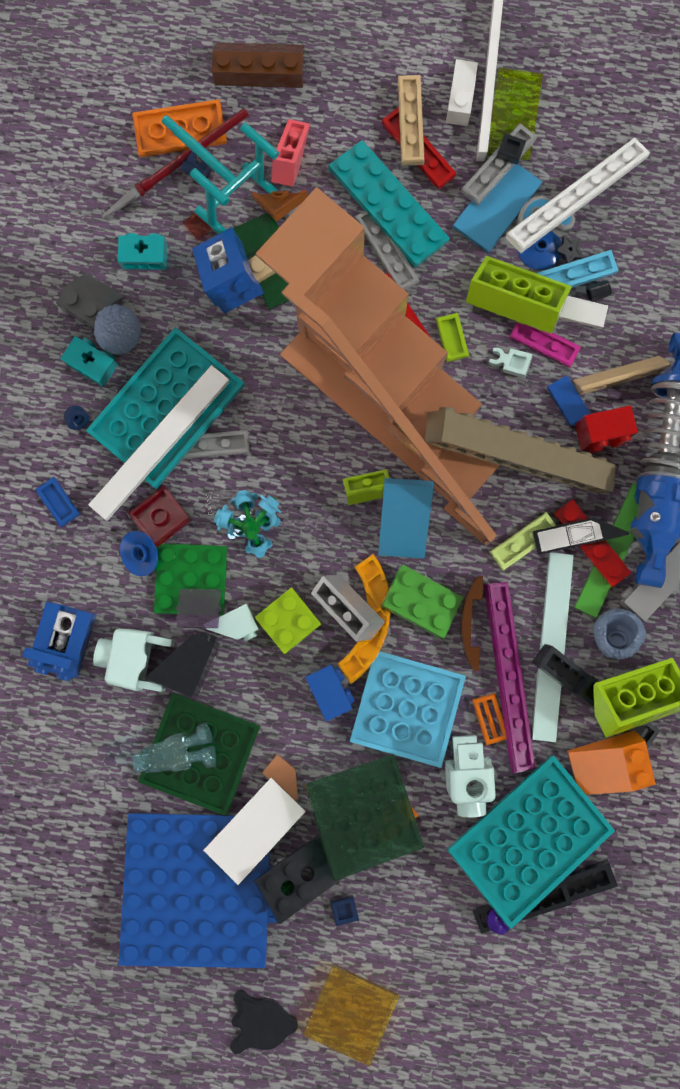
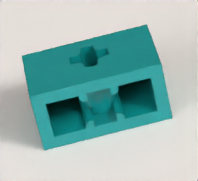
M135 233L118 235L117 262L122 269L167 270V241L164 236L157 233H150L148 236H139Z
M74 336L60 360L104 388L118 366L114 360L115 356L104 350H97L94 348L96 345L85 337L81 340ZM88 358L95 359L93 363L91 361L87 362Z

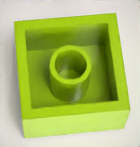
M292 587L255 616L256 620L284 654L288 653L322 625Z

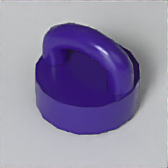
M491 909L487 917L488 926L494 933L504 935L509 928L494 909Z

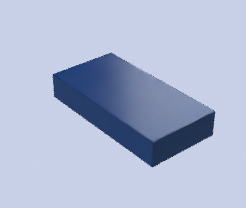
M568 375L547 386L548 392L569 427L577 423L585 415L590 414Z
M52 477L35 489L60 527H64L81 515L55 477Z

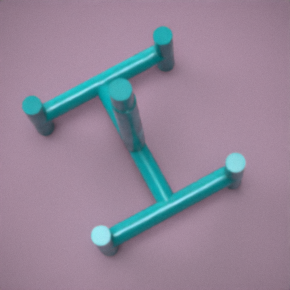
M168 115L163 117L162 123L228 183L220 191L196 168L190 172V177L205 189L207 211L199 205L195 208L194 213L216 233L220 234L227 230L217 221L216 208L220 204L222 206L227 205L230 200L228 196L249 177L268 194H271V191H278L277 188L264 178V152L275 160L279 156V151L246 122L242 124L240 130L255 143V159L250 164L245 162L241 167L242 171L235 177L230 170Z

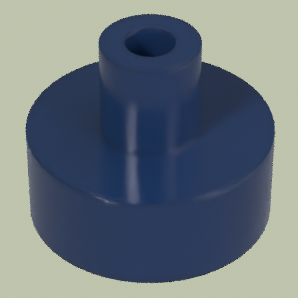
M71 406L64 412V421L72 430L84 428L89 421L87 412L81 406Z

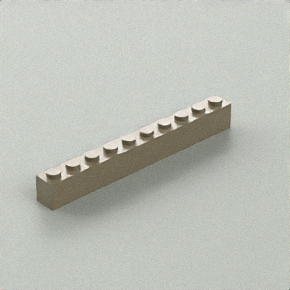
M440 407L439 411L428 412L424 441L429 445L589 492H613L616 465L607 462L606 458L592 457V454L587 452H576V448L560 447L561 444L558 442H544L543 437H529L527 432L511 431L509 426L492 425L491 420L474 419V415L469 413L458 414L451 407Z

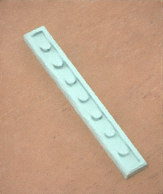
M549 553L540 650L544 644H548L564 655L574 555ZM539 668L531 739L556 742L561 685Z

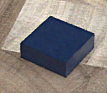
M353 895L330 901L336 926L359 921Z

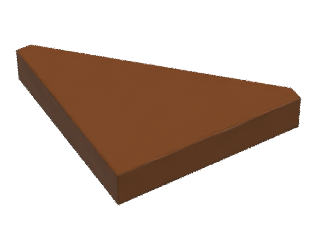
M302 190L299 193L271 191V194H257L256 192L251 194L256 203L276 222L309 196L306 190Z

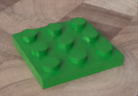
M161 544L157 548L158 563L156 566L154 613L224 615L228 547Z

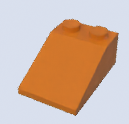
M635 730L567 751L574 780L586 795L633 792L656 785L646 741Z

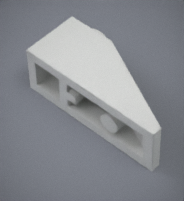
M456 59L446 123L468 126L476 81L477 62Z

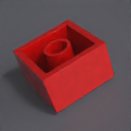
M631 405L585 415L575 424L581 451L588 450L589 453L599 452L603 450V447L611 445V448L624 446L626 442L631 441V437L638 433Z

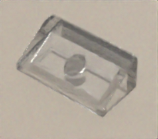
M208 489V516H214L218 509L222 510L224 505H227L228 510L234 512L233 516L245 515V511H240L236 505L231 504V499L235 498L239 491L247 490L250 493H254V489ZM253 507L251 510H249L251 516H254Z

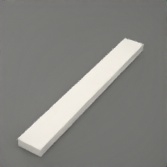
M493 0L476 158V161L480 162L485 161L488 152L503 0Z
M633 138L507 232L505 238L520 253L524 252L644 161L650 152L636 138Z
M211 365L88 505L108 521L229 384V379Z

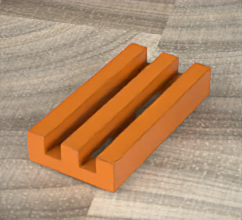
M495 693L472 699L485 745L506 740L504 721ZM487 700L492 701L502 736L497 735ZM478 703H483L492 732V739H489Z

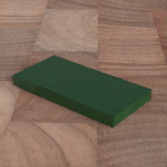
M265 213L233 228V230L242 241L247 259L249 260L256 255V252L278 230L279 226L268 213ZM277 273L259 283L264 292L262 297L269 311L289 302L282 295V291L289 284Z

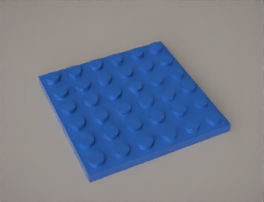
M128 813L118 966L266 968L268 906L253 880L270 868V851L239 885L204 851L236 815Z

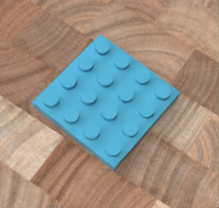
M379 652L377 658L370 666L350 742L441 768L466 676Z

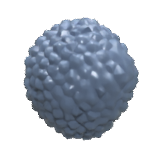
M118 304L109 305L98 312L94 322V336L100 348L111 354H125L131 351L137 345L141 336V326L135 313L129 308Z
M616 608L615 610H608L597 619L593 626L594 638L598 649L606 657L617 660L632 657L646 639V630L644 629L643 622L635 613L625 609L620 610Z

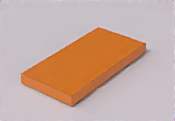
M220 99L132 113L139 158L188 149L162 123V119L166 115L188 132L197 142L224 123ZM226 134L207 147L227 144Z

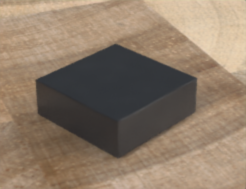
M505 133L496 157L518 165L526 140Z

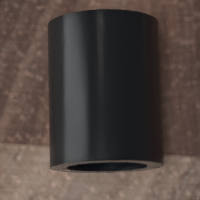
M605 280L586 287V293L589 301L593 302L611 296L612 289L610 283Z

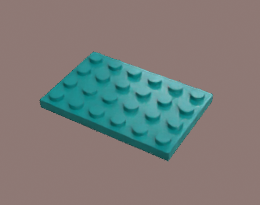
M175 327L86 431L121 461L126 463L212 365L230 382L144 479L157 490L243 389L245 383Z
M550 755L446 850L505 925L512 929L612 835L615 830L556 757Z

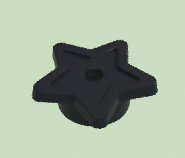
M567 235L562 236V244L556 249V252L566 261V264L572 262L574 258H583V254L579 249L581 240H571Z

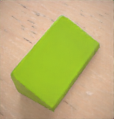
M385 469L343 479L348 505L383 498L385 478H390L388 470Z

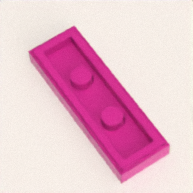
M518 322L509 338L568 368L572 366L581 346L553 332L550 334Z

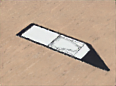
M596 518L533 531L538 555L629 535V532Z

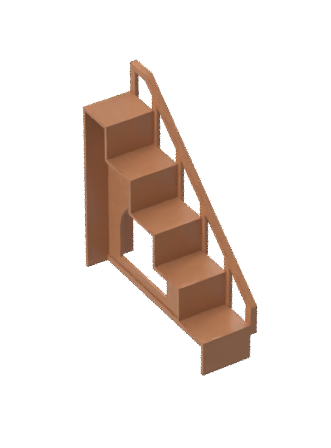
M316 187L256 252V256L289 284L282 291V295L295 305L299 334L281 352L280 356L424 481H434V489L449 501L443 509L486 546L497 535L470 499L500 465L429 445L424 441L428 412L439 411L440 407H451L455 409V413H469L474 415V419H476L475 416L482 403L442 370L448 352L405 316L409 294L364 256L365 228Z

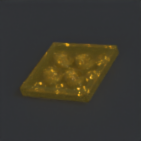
M333 964L304 1029L303 1036L370 1067L398 1002L399 994Z

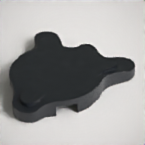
M238 990L234 994V1002L238 1007V1011L233 1016L231 1023L234 1027L241 1029V1033L230 1044V1049L234 1054H239L248 1048L259 1050L276 1048L287 1036L296 1032L298 1027L297 1019L285 1011L278 1001L271 998H253L244 990Z

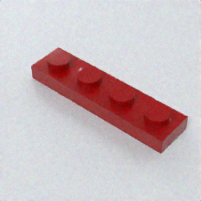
M397 107L382 119V125L400 145L399 107ZM423 134L424 165L417 166L439 190L456 177V172Z
M573 499L554 513L561 525L588 519ZM606 540L579 546L611 588L631 574V571Z

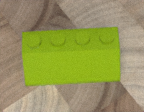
M486 256L471 280L466 303L552 334L572 286Z
M673 658L594 684L595 717L606 738L680 712V670Z

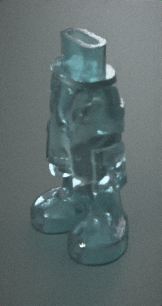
M200 723L196 728V733L189 737H185L182 733L169 736L162 742L150 745L147 748L141 749V752L132 754L131 758L135 773L145 771L147 774L169 770L177 772L189 769L192 762H203L207 768L215 767L216 752L214 746L187 752L189 747L213 742L207 723Z

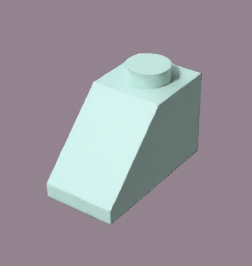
M248 604L204 624L207 630L237 640L243 638L245 642L258 636L256 631L260 630Z

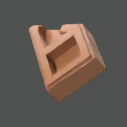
M277 754L262 773L267 778H272L296 801L298 799L296 769Z

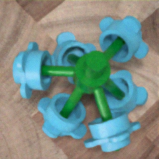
M242 490L236 494L235 498L231 499V504L236 505L238 510L245 511V515L233 518L234 512L228 510L227 505H224L222 510L218 509L214 515V522L218 526L217 530L220 531L221 528L228 529L227 537L230 539L247 536L249 540L248 545L245 547L246 553H252L257 558H262L265 556L267 549L272 547V541L266 540L263 535L258 534L259 527L264 531H268L273 526L278 527L281 521L275 513L277 511L281 513L282 511L277 508L279 503L276 501V497L272 498L268 495L265 498L260 494L259 497L262 500L258 505L263 510L255 512L256 518L251 517L249 510L255 506L254 500L258 499V494Z

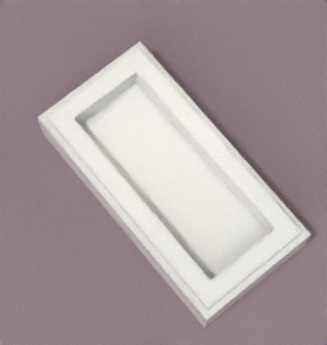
M568 296L559 319L602 329L608 305Z

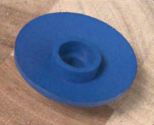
M550 231L524 252L520 253L518 251V255L521 261L529 268L546 270L553 267L561 258L556 249L560 247L562 242L556 234ZM538 243H543L545 248H539Z
M132 531L123 537L120 544V555L125 567L136 576L143 577L151 574L156 569L158 563V552L153 540L141 531Z

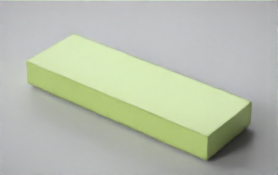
M545 512L489 553L503 571L536 548L533 531L556 525L547 512Z

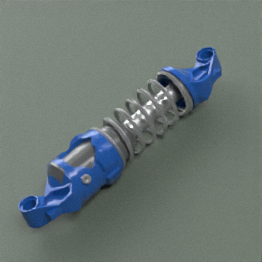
M677 332L672 334L668 349L675 359L669 370L653 378L651 383V391L661 398L652 399L649 401V404L653 408L664 410V413H652L646 418L650 422L662 424V428H649L644 433L649 437L660 439V443H646L642 446L644 450L654 454L640 461L646 467L643 473L638 475L634 495L635 501L638 504L637 516L631 521L630 533L641 544L646 555L644 562L639 563L637 567L635 583L656 588H662L666 578L667 554L673 545L680 541V455H678L680 453V333ZM665 402V406H664V405H658V404H655V403ZM653 417H663V420L655 419Z

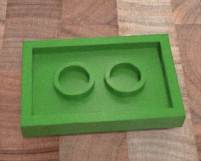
M402 564L380 607L428 633L444 639L463 597Z

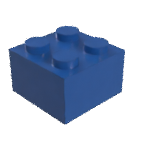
M330 664L305 677L326 722L353 709L351 703L355 701L349 687L344 689L341 683L344 677L339 666L334 668L333 664Z

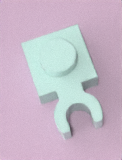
M493 348V353L499 355L500 358L498 360L490 359L489 364L491 366L500 367L502 365L504 366V373L526 378L532 354L511 348L509 353L505 354L502 349Z

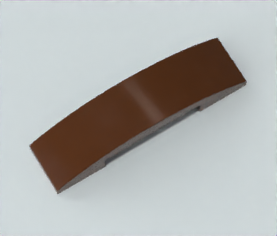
M477 576L471 583L464 598L460 615L462 649L467 663L473 671H479L480 647H471L473 600H482L483 576Z

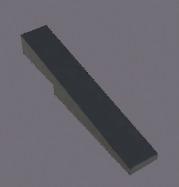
M544 644L531 663L594 710V684L600 681L583 671L555 647ZM649 722L623 733L635 730L646 741L648 749L661 730Z
M608 859L571 872L521 921L572 905V901L618 887ZM490 904L473 909L481 934L491 931L487 923L488 913L493 909Z

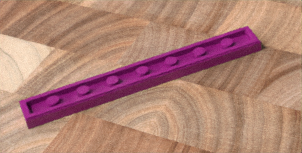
M508 582L485 584L484 590L511 772L518 773L533 770L536 767Z

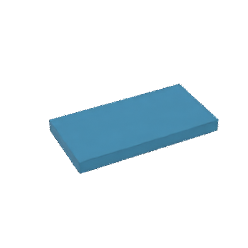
M515 164L479 206L472 201L452 228L489 254L519 215L524 204L532 198L543 181L519 164Z
M385 478L378 549L379 556L425 558L434 481Z

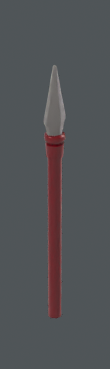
M243 108L198 142L206 148L246 119L249 114ZM188 148L149 178H145L140 184H135V188L121 197L102 215V218L132 203L140 195L144 196L145 192L152 189L155 184L183 165V161L187 160L192 150Z

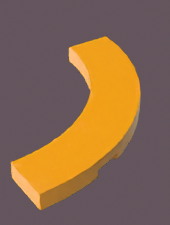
M374 554L356 565L355 569L363 582L367 604L385 622L373 639L357 642L349 654L337 664L351 684L361 677L377 658L386 639L390 624L391 612L380 607L389 587L381 565Z

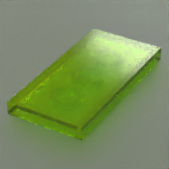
M499 67L491 115L488 155H492L501 145L504 134L510 135L520 123L534 134L543 74ZM532 146L520 158L521 160L530 161Z

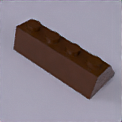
M217 42L212 55L215 86L303 88L305 45Z

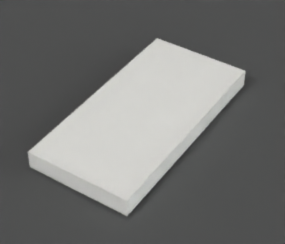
M270 778L204 851L239 885L306 811Z

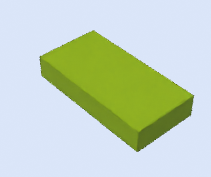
M458 313L436 318L442 347L448 352L446 362L468 358L469 353Z

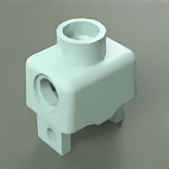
M119 628L115 630L112 640L103 638L98 640L93 664L97 667L106 668L105 682L107 684L133 691L148 689L163 692L166 690L165 686L154 681L145 680L152 644L174 647L175 640L154 636V632Z
M476 735L452 736L454 760H445L447 792L452 802L457 804L458 816L486 815V802H492L495 799L494 767L490 757L484 758L483 743H477ZM477 780L473 786L467 787L470 781Z

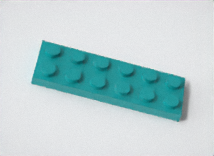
M363 140L328 165L330 173L360 207L368 213V216L380 227L382 232L394 242L414 268L418 267L449 242L450 238Z

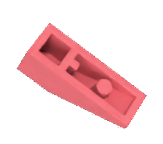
M288 119L276 149L279 151V156L272 162L271 182L284 186H294L308 136L309 123Z

